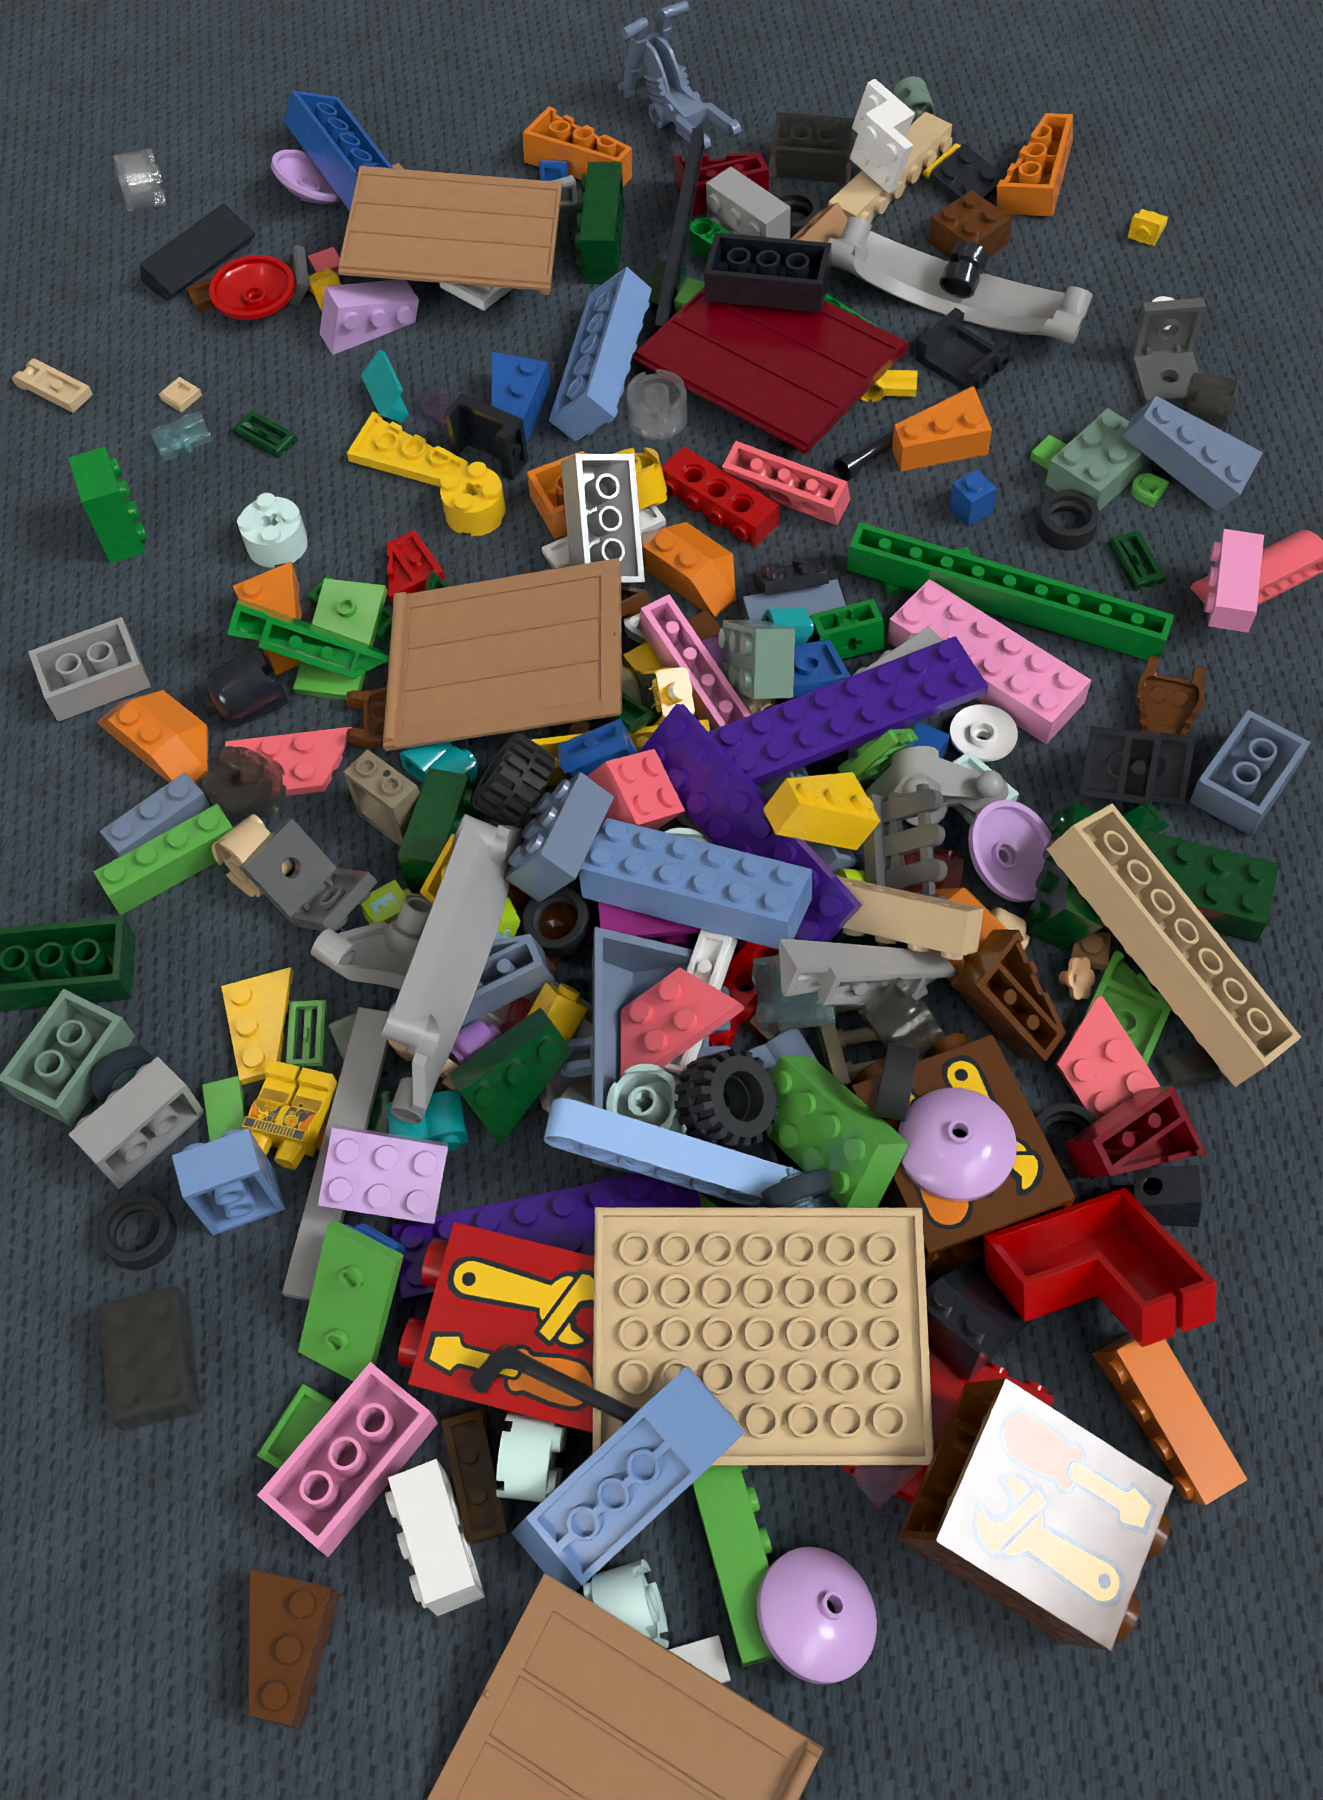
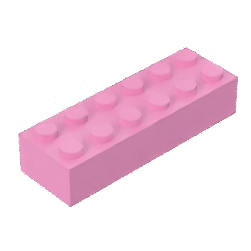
M930 579L889 620L887 642L896 648L903 644L911 634H918L927 627H930L943 640L956 636L988 685L987 694L975 699L985 705H992L1004 710L1012 717L1018 727L1046 745L1086 701L1091 679Z

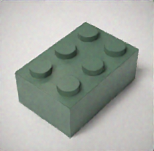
M1107 408L1050 460L1045 484L1056 492L1073 490L1084 493L1094 500L1100 511L1135 477L1151 464L1152 459L1122 436L1130 421Z
M723 620V628L720 629L718 637L719 646L722 648V662L719 663L718 667L735 692L753 699L793 698L795 628L764 620Z
M63 989L2 1071L0 1083L13 1097L72 1126L94 1095L91 1087V1077L96 1066L110 1053L128 1047L135 1035L122 1017Z

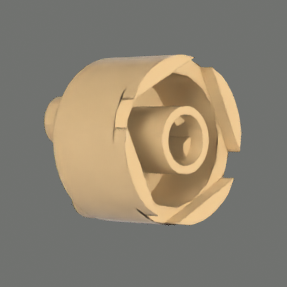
M255 814L241 821L212 845V853L218 865L220 866L225 862L230 870L226 876L234 885L250 897L255 895L259 897L263 893L239 867L271 834L265 828L261 819ZM288 858L282 864V872L285 876L293 869Z

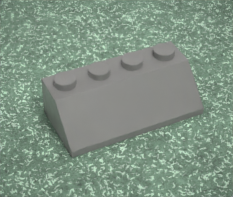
M574 454L561 461L570 566L619 558L621 586L644 583L634 454Z

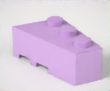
M400 279L325 286L320 335L332 355L415 323L419 299L407 280Z

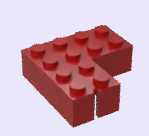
M1126 1188L984 1236L986 1274L1025 1322L1096 1296L1100 1298L1141 1347L1175 1336V1328H1179L1184 1333L1216 1321L1217 1282Z

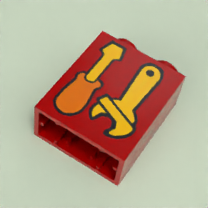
M454 1222L449 1241L434 1238L424 1258L421 1283L422 1285L435 1288L427 1318L425 1320L411 1317L402 1335L398 1363L399 1365L412 1368L408 1384L593 1433V1407L520 1371L513 1369L502 1370L493 1381L489 1390L484 1394L477 1392L473 1388L470 1379L475 1370L489 1355L500 1346L507 1344L531 1358L593 1388L594 1257Z

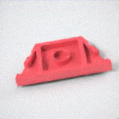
M352 727L225 741V746L258 799L326 791L332 779L333 771L338 768L343 759L342 753L348 744L346 732Z
M679 967L621 1009L620 1079L625 1075L623 1072L634 1065L654 1064L663 1068L745 1009L744 1006L734 998Z
M1102 995L1093 999L1089 1011L1081 1024L1077 1026L1071 1036V1041L1055 1063L1056 1068L1081 1107L1086 1108L1097 1120L1142 1089L1161 1087Z

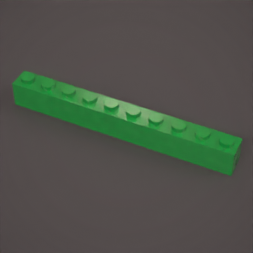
M859 522L849 545L846 569L848 571L914 591H918L930 579L978 610L1144 660H1148L1149 655L1160 658L1174 618L1173 614Z

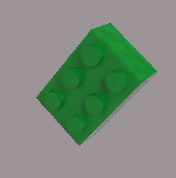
M106 447L68 457L82 505L109 562L113 563L145 553L143 541L148 540L143 523H137L136 521L141 518L136 501H129L128 499L132 497L126 479H119L120 476H123L117 458L111 459Z

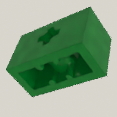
M874 599L811 614L814 625L812 642L830 639L841 659L884 649V622Z

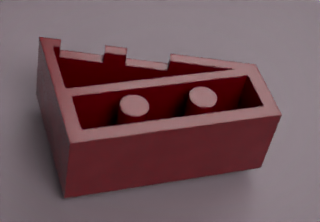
M725 153V158L708 159V154H704L692 216L707 213L706 183L730 166L769 192V168L761 153ZM682 154L673 155L674 183L680 194L686 159H682Z
M1172 1085L1142 1089L1064 1143L1081 1178L1113 1176L1157 1164L1207 1154Z

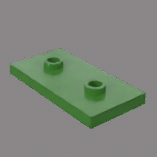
M324 578L312 624L373 646L387 596V588L385 585ZM301 661L293 689L296 694L346 700V693L348 691H361L365 674L354 679Z
M333 1220L326 1227L298 1352L353 1382L370 1362L376 1366L404 1255Z

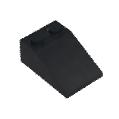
M981 1258L940 1277L926 1290L929 1348L967 1381L976 1375L1032 1321L1025 1322L986 1274L985 1261Z

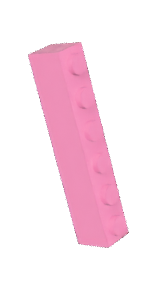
M670 594L641 608L638 624L639 630L664 667H687L692 685L695 714L699 720L709 719L710 731L751 715Z

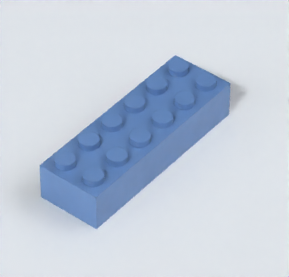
M627 266L589 293L549 421L573 441H578L586 435L590 436L604 423L608 424L613 421L618 413L617 405L625 389L623 385L631 369L630 361L637 348L636 341L638 334L643 328L642 321L650 304L648 300L652 290Z
M606 818L579 871L583 898L779 949L781 939H794L812 900V869L610 818Z

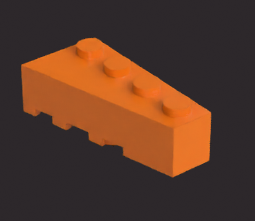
M548 106L523 131L524 163L539 168V161L541 159L568 161V176L573 175L574 178L582 180V174H587L588 162H622L623 187L632 178V147L606 134L598 136L594 134V128L588 125L580 127L574 124V118L568 115H564L563 118L558 116L556 109Z
M1045 113L1031 134L1030 142L1027 146L1022 147L1018 160L1015 164L1012 163L1007 170V176L1004 180L1001 179L997 185L998 209L1006 214L1053 217L1073 141V114Z
M1127 1333L1092 1354L1150 1440L1156 1455L1166 1464L1174 1476L1172 1478L1173 1484L1184 1500H1190L1192 1504L1207 1505L1247 1480L1165 1339L1141 1347L1132 1335Z

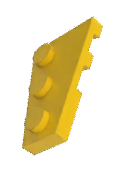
M291 967L221 986L239 1080L242 1085L266 1079L267 1076L264 1070L268 1060L271 1059L279 1062L281 1060L286 1013H288L290 984H292L293 979Z

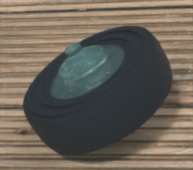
M136 1046L124 1047L110 1053L100 1061L92 1073L91 1087L93 1093L104 1104L107 1097L113 1091L121 1089L135 1077L136 1072L143 1065L151 1063L154 1060L153 1056L145 1049Z
M793 1167L785 1169L787 1176L780 1179L781 1182L762 1191L761 1198L765 1208H808L807 1205L814 1203V1199L829 1193L834 1189L827 1169L795 1173Z

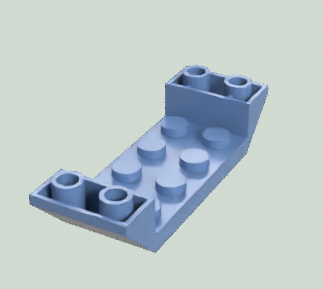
M687 1366L560 1484L511 1533L544 1573L549 1574L572 1590L577 1591L702 1475L746 1431L692 1369Z

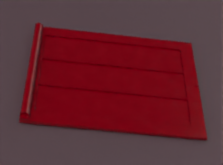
M704 286L635 351L633 360L793 445L797 451L805 455L906 352L909 342L827 301H824L822 312L705 301Z

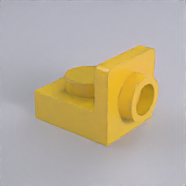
M1141 209L1139 214L1135 213L1132 217L1128 238L1155 246L1167 224L1168 217Z
M329 268L308 276V290L314 294L321 311L323 309L325 286L341 285L338 275Z

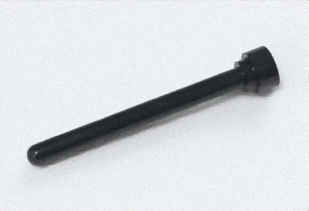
M941 399V400H939L938 402H936V403H934L933 405H931L930 407H932V406H934V405H936V404H938V403H940V402H942V401H944V400H946V399ZM894 430L857 454L845 453L834 461L837 475L845 481H849L857 476L862 468V464L892 446Z

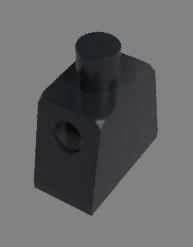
M1199 1165L1143 1168L1133 1171V1185H1109L1110 1193L1126 1188L1160 1225L1199 1226L1202 1205Z

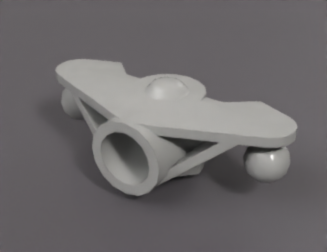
M930 746L909 747L895 752L890 757L891 766L865 791L866 795L875 794L888 798L889 793L898 792L901 793V796L916 792V785L928 784L930 789L940 791L943 796L942 806L937 811L931 812V823L938 824L944 818L948 807L961 805L976 815L983 807L995 801L1006 800L1008 796L1007 783L998 772L987 770L981 773L939 758L938 750ZM918 816L906 820L910 825L918 827Z

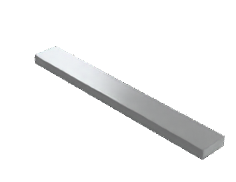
M358 1007L282 1291L284 1296L310 1301L326 1227L333 1220L343 1224L346 1210L318 1206L333 1125L367 1130L389 1045L387 1038L380 1036L382 1026L388 1014L386 1011Z

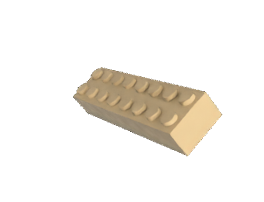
M1113 804L1074 824L1046 849L1054 858L1057 866L1065 872L1077 887L1080 895L1088 901L1100 916L1103 924L1111 930L1123 945L1126 953L1134 959L1146 974L1149 982L1157 988L1169 1003L1173 1012L1180 1017L1192 1032L1196 1041L1203 1046L1218 1065L1222 1074L1230 1080L1234 1087L1265 1068L1302 1038Z

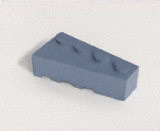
M1154 396L1133 415L1122 434L1124 438L1216 511H1219L1241 495L1263 452L1158 396Z

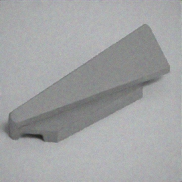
M781 939L779 943L781 991L783 995L793 996L818 991L817 996L823 1005L918 1000L928 993L927 984L936 978H952L957 971L947 958L940 956V951L919 952L904 948Z

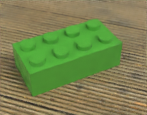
M780 1056L771 1077L772 1083H776L778 1087L775 1095L776 1099L780 1100V1108L775 1109L778 1118L775 1124H771L772 1131L768 1137L804 1172L827 1169L834 1189L827 1194L842 1208H877L910 1143L881 1117L875 1116L873 1110L812 1056Z

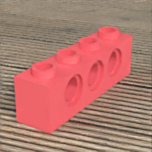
M735 441L722 466L723 471L772 501L834 525H838L851 500L847 481Z

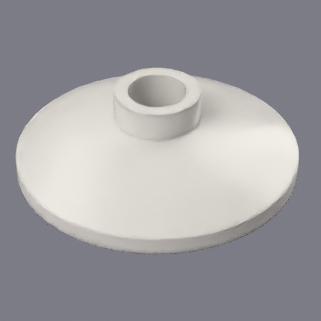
M978 704L966 707L955 715L950 726V738L954 747L962 755L970 751L982 762H990L1007 756L1014 749L1018 738V730L1012 717L1004 710L992 705ZM978 737H985L987 740H982Z

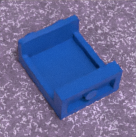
M621 718L558 744L559 764L565 774L570 772L572 778L579 772L587 776L606 761L638 753Z

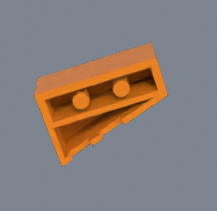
M292 561L233 585L237 599H244L301 620L300 587ZM263 649L276 675L297 667L301 663L299 660Z

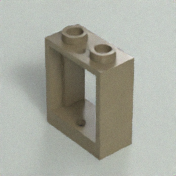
M367 749L343 772L358 815L401 847L420 794L418 786ZM386 772L390 773V775L387 777L383 776V774Z

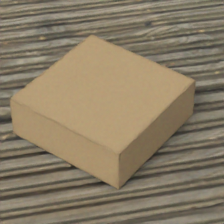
M178 377L160 392L159 396L163 402L182 413L202 394L199 388Z

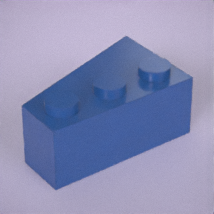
M492 352V406L523 419L527 443L551 388L548 362Z

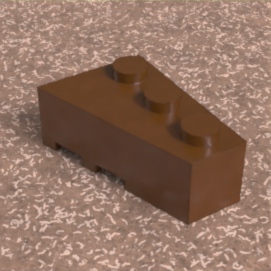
M993 929L951 985L1020 1059L1046 1061L1065 1036L1066 1031L1048 992L1042 991L1035 975L1038 972L1034 961L1028 960L1021 944L1024 939L1020 930Z
M250 1569L249 1716L302 1729L340 1597L332 1588Z

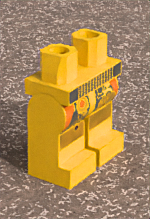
M269 1059L264 1070L267 1077L258 1098L250 1108L249 1116L245 1117L242 1127L244 1130L249 1128L266 1156L271 1146L278 1148L274 1157L276 1163L284 1168L296 1170L304 1155L313 1157L316 1151V1143L331 1112L338 1082L333 1074L304 1067L301 1070L299 1066Z

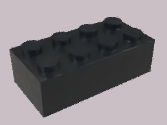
M715 232L704 271L705 301L822 312L831 275L832 243Z

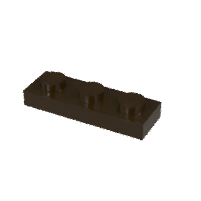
M479 1409L441 1420L467 1545L470 1546L509 1535L502 1500L500 1497H497L496 1493L499 1486L498 1481H496V1472L482 1410Z

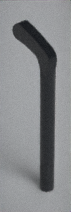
M507 1344L500 1346L489 1355L475 1370L470 1379L473 1388L477 1392L484 1394L489 1390L493 1381L502 1370L513 1369L531 1376L624 1423L638 1411L531 1358Z

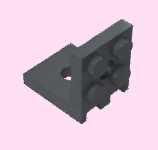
M1204 298L1144 302L1142 304L1130 359L1143 406L1154 396H1158L1173 405L1204 403L1206 394L1193 354L1206 308ZM1172 325L1168 330H1162L1166 326ZM1171 377L1175 382H1165L1162 378Z
M285 818L239 867L292 925L322 932L328 928L333 931L340 929L347 922V915L355 906L362 904L369 898L370 890L377 883V880L369 872L337 868L293 818ZM287 858H291L295 863V870L289 877H286L282 872V864Z

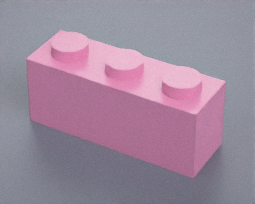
M1224 529L1220 542L1214 541L1210 561L1215 562V567L1211 566L1207 580V586L1212 587V593L1208 592L1204 612L1210 613L1209 627L1249 633L1257 613L1264 535Z

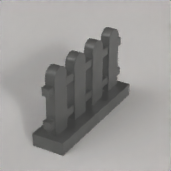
M922 783L916 785V792L901 796V793L898 792L889 793L888 798L875 794L866 795L873 802V808L881 820L864 841L866 882L904 891L922 886L923 895L949 900L946 896L935 893V882L942 881L946 877L948 870L943 860L933 858V847L941 845L945 839L944 828L941 825L931 823V812L937 811L942 806V793L938 790L930 789L928 784ZM918 816V827L903 831L902 821ZM920 851V862L905 865L904 855Z

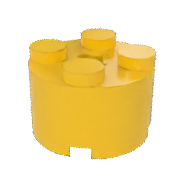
M643 447L644 453H635L634 448L614 453L634 454L639 512L640 509L651 505H659L667 500V487L659 455L652 448Z
M473 462L469 466L458 468L441 478L440 495L447 524L452 530L460 534L464 532L470 533L471 536H482L499 527L506 512L502 483L494 471L486 468V465L482 462Z

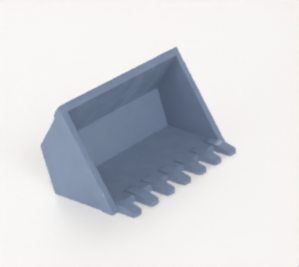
M594 928L592 952V1033L588 1037L566 1040L573 1051L570 1055L590 1053V1058L566 1062L561 1066V1075L563 1076L592 1075V1106L607 1110L606 1102L609 1089L614 1081L617 1083L620 1080L621 1009L679 967L686 971L693 953L692 949L603 928ZM722 986L720 991L729 996V989L726 986ZM730 1020L711 1034L729 1031ZM708 1035L702 1041L696 1060L700 1057L731 1048L727 1045L709 1047ZM671 1074V1075L674 1076L678 1081H680V1079L678 1078L679 1076L674 1075V1074ZM592 1159L593 1164L619 1170L629 1174L636 1173L627 1169H623L614 1165H610Z

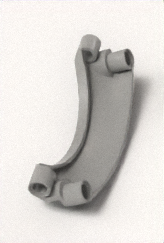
M848 217L841 238H830L828 243H832L831 267L852 273L880 290L938 314L946 316L956 307L965 313V322L990 329L1019 334L1045 335L1074 345L1093 297L1091 292L1076 286H1069L1066 293L1014 282L985 273L979 275L980 281L974 296L966 299L954 297L945 292L939 284L948 261L870 231L872 225L869 222L857 217Z

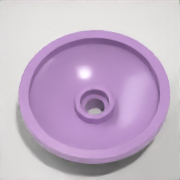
M282 150L274 154L271 162L272 171L278 181L293 195L305 202L316 204H334L342 201L318 167L313 163L307 152Z
M1011 800L992 802L975 815L969 829L968 843L973 865L983 882L1002 898L1013 902H1030L1035 900L1037 894L1035 883L1043 869L1045 861L1043 859V851L1050 842L1051 833L1043 820L1027 806Z
M943 1088L923 1095L908 1108L906 1120L900 1122L898 1133L910 1143L901 1160L905 1172L922 1190L944 1200L963 1202L985 1197L1003 1184L1015 1162L1017 1142L1009 1118L994 1101L983 1094L969 1089ZM961 1129L966 1133V1137L958 1138L952 1131Z
M802 1547L789 1551L779 1557L764 1574L757 1596L758 1623L769 1651L781 1666L801 1680L814 1684L840 1682L851 1677L863 1667L874 1647L877 1619L868 1587L852 1565L839 1555L826 1549ZM827 1600L833 1605L835 1613L829 1610Z

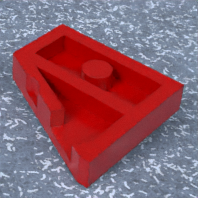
M415 530L387 543V575L389 579L387 594L391 604H393L394 593L406 592V594L423 590L426 578L431 571H434L442 580L445 579L443 569Z

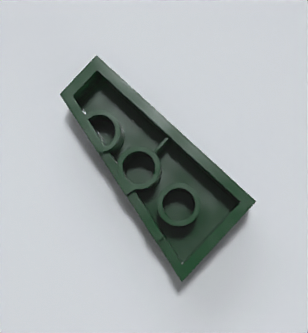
M1073 803L1063 811H1058L1050 823V829L1052 830L1051 838L1043 851V859L1045 861L1042 872L1035 883L1037 894L1035 901L1028 911L1030 921L1027 933L1062 950L1103 928L1100 916L1088 901L1080 895L1077 887L1065 872L1057 866L1054 858L1046 850L1070 827L1095 813L1077 803Z

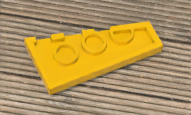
M374 411L347 452L349 462L441 487L440 481L444 475L450 474L458 468L469 466L468 461L440 446L432 447L426 443L425 438L417 434L412 436L404 432L402 426L393 421L389 424L382 420L381 415Z

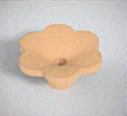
M1087 957L1071 958L1068 971H1062L1059 975L1060 984L1067 985L1070 997L1073 1000L1088 999L1091 995V986L1095 982V974L1090 969V960Z

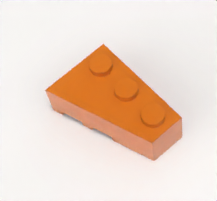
M974 386L894 425L892 451L900 472L988 454L992 428Z

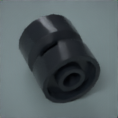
M970 241L957 242L939 281L941 288L957 298L966 299L974 296L980 281L979 275L983 274L989 259L988 252L980 245Z

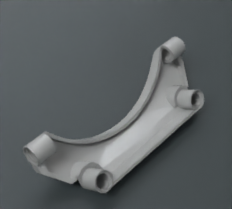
M464 814L452 842L455 846L396 1003H392L380 1032V1036L408 1046L406 1052L414 1054L412 1078L401 1079L390 1108L391 1115L401 1121L413 1124L422 1122L438 1078L450 1055L475 994L494 942L508 895L510 882L505 879L511 867L508 864V860L523 840V830L515 826L498 825V827H495Z
M409 894L403 901L397 919L390 924L381 921L336 933L328 928L315 940L311 949V955L349 980L401 989L432 904L423 895ZM556 981L549 983L556 987H559L560 985ZM543 987L476 1020L484 1022L487 1026L492 1023L495 1024L503 1035L527 1017ZM578 997L579 1000L588 1009L571 1039L588 1037L592 1033V1005ZM590 1053L569 1055L564 1063L589 1059ZM560 1067L539 1094L542 1108L550 1113L552 1101L559 1098L572 1099L592 1105V1075L567 1077L561 1075Z

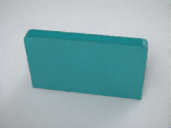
M379 350L361 374V377L379 415L403 422L409 416L400 396L403 388L386 353Z

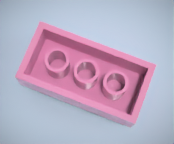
M370 1362L257 1496L318 1550L329 1557L389 1484L388 1477L396 1475L437 1426L438 1422L427 1408Z

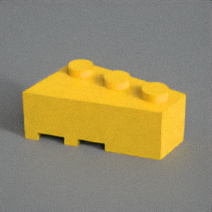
M853 772L786 778L763 808L776 835L795 837L801 840L856 851L881 821L873 808V802L866 796Z

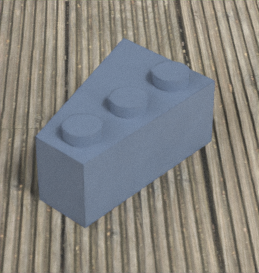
M531 934L494 940L462 1026L543 987L545 982L551 983L556 981L544 950Z

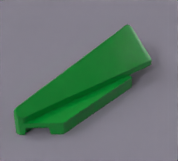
M240 598L235 605L227 635L260 640L258 646L260 648L354 679L374 667L389 662L390 652Z

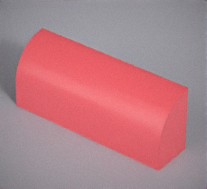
M1300 530L1263 548L1258 605L1323 572V540L1318 535L1309 530ZM1208 576L1194 582L1190 587L1204 604L1208 592L1212 593V587L1207 586Z

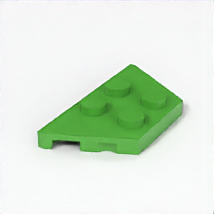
M911 728L888 730L877 741L871 740L857 750L859 756L856 759L855 757L848 759L838 766L837 769L840 773L853 772L861 784L891 764L890 757L895 752L911 747L919 739Z
M1115 950L1093 999L1101 995L1103 996L1147 1065L1171 1011V1006L1160 993L1152 989L1150 982L1141 973L1136 975L1123 961L1125 956Z

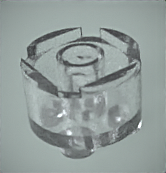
M151 148L113 155L118 183H120L121 194L128 212L166 205L163 190L159 185L162 182L158 165H155Z
M663 369L655 370V374L646 375V372L636 375L627 387L630 428L638 435L658 442H666L678 434L685 427L688 419L687 391L682 378L671 371Z

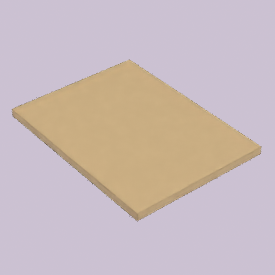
M595 1207L593 1388L639 1411L684 1368L689 1366L746 1431L712 1465H929L934 1453L922 1208ZM593 1408V1453L625 1424Z

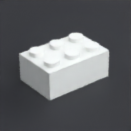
M432 1460L388 1477L392 1491L385 1493V1497L392 1517H396L399 1525H402L403 1532L397 1534V1538L404 1559H409L411 1566H414L416 1574L409 1576L416 1601H421L423 1608L428 1607L435 1615L439 1616L484 1598L483 1587L471 1548L467 1545L462 1520L451 1483L438 1460Z

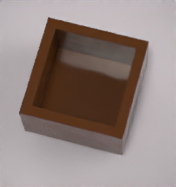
M970 190L931 216L928 243L949 257L957 242L970 241L983 247L990 257L1008 245L1012 218L973 190Z

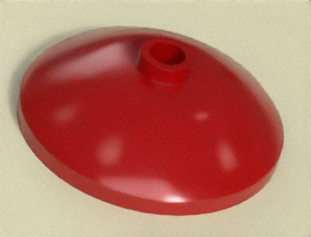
M249 255L228 262L214 274L209 285V295L214 307L220 313L238 320H258L275 314L289 302L295 290L294 276L288 265L275 257L266 255Z

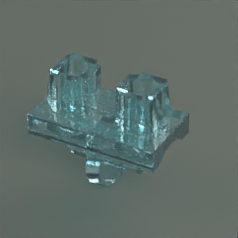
M200 411L187 414L179 420L159 426L150 432L163 461L184 452L187 454L193 453V448L212 441Z

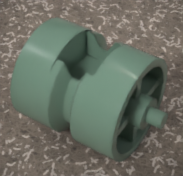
M915 76L907 77L895 86L893 95L915 113L912 123L924 112L935 116V107L923 79Z

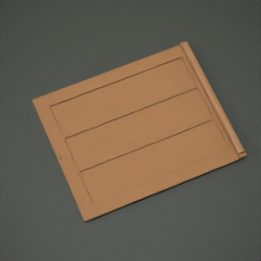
M360 166L340 256L338 275L539 290L540 294L549 295L551 292L562 182Z
M619 558L406 594V592L394 593L383 732V748L385 751L621 715V566Z
M544 1573L427 1800H799L824 1747L549 1574Z

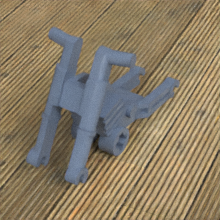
M686 0L659 9L654 32L647 35L649 24L646 17H641L621 29L622 37L625 40L630 38L627 59L625 60L623 81L618 84L619 91H624L626 99L635 95L637 75L640 72L639 64L643 61L648 68V74L644 75V78L647 79L645 81L646 86H649L647 90L651 93L649 98L653 101L649 105V115L651 121L659 129L674 123L676 125V132L689 143L692 128H696V126L706 121L711 122L728 137L742 132L741 126L736 119L730 118L712 103H703L697 91L693 92L690 86H687L689 80L686 79L688 76L684 72L686 67L678 65L673 50L668 43L673 17L690 10ZM704 133L706 149L711 146V142L707 134Z

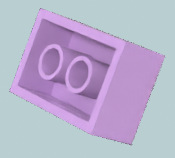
M333 1125L318 1206L434 1224L448 1144Z

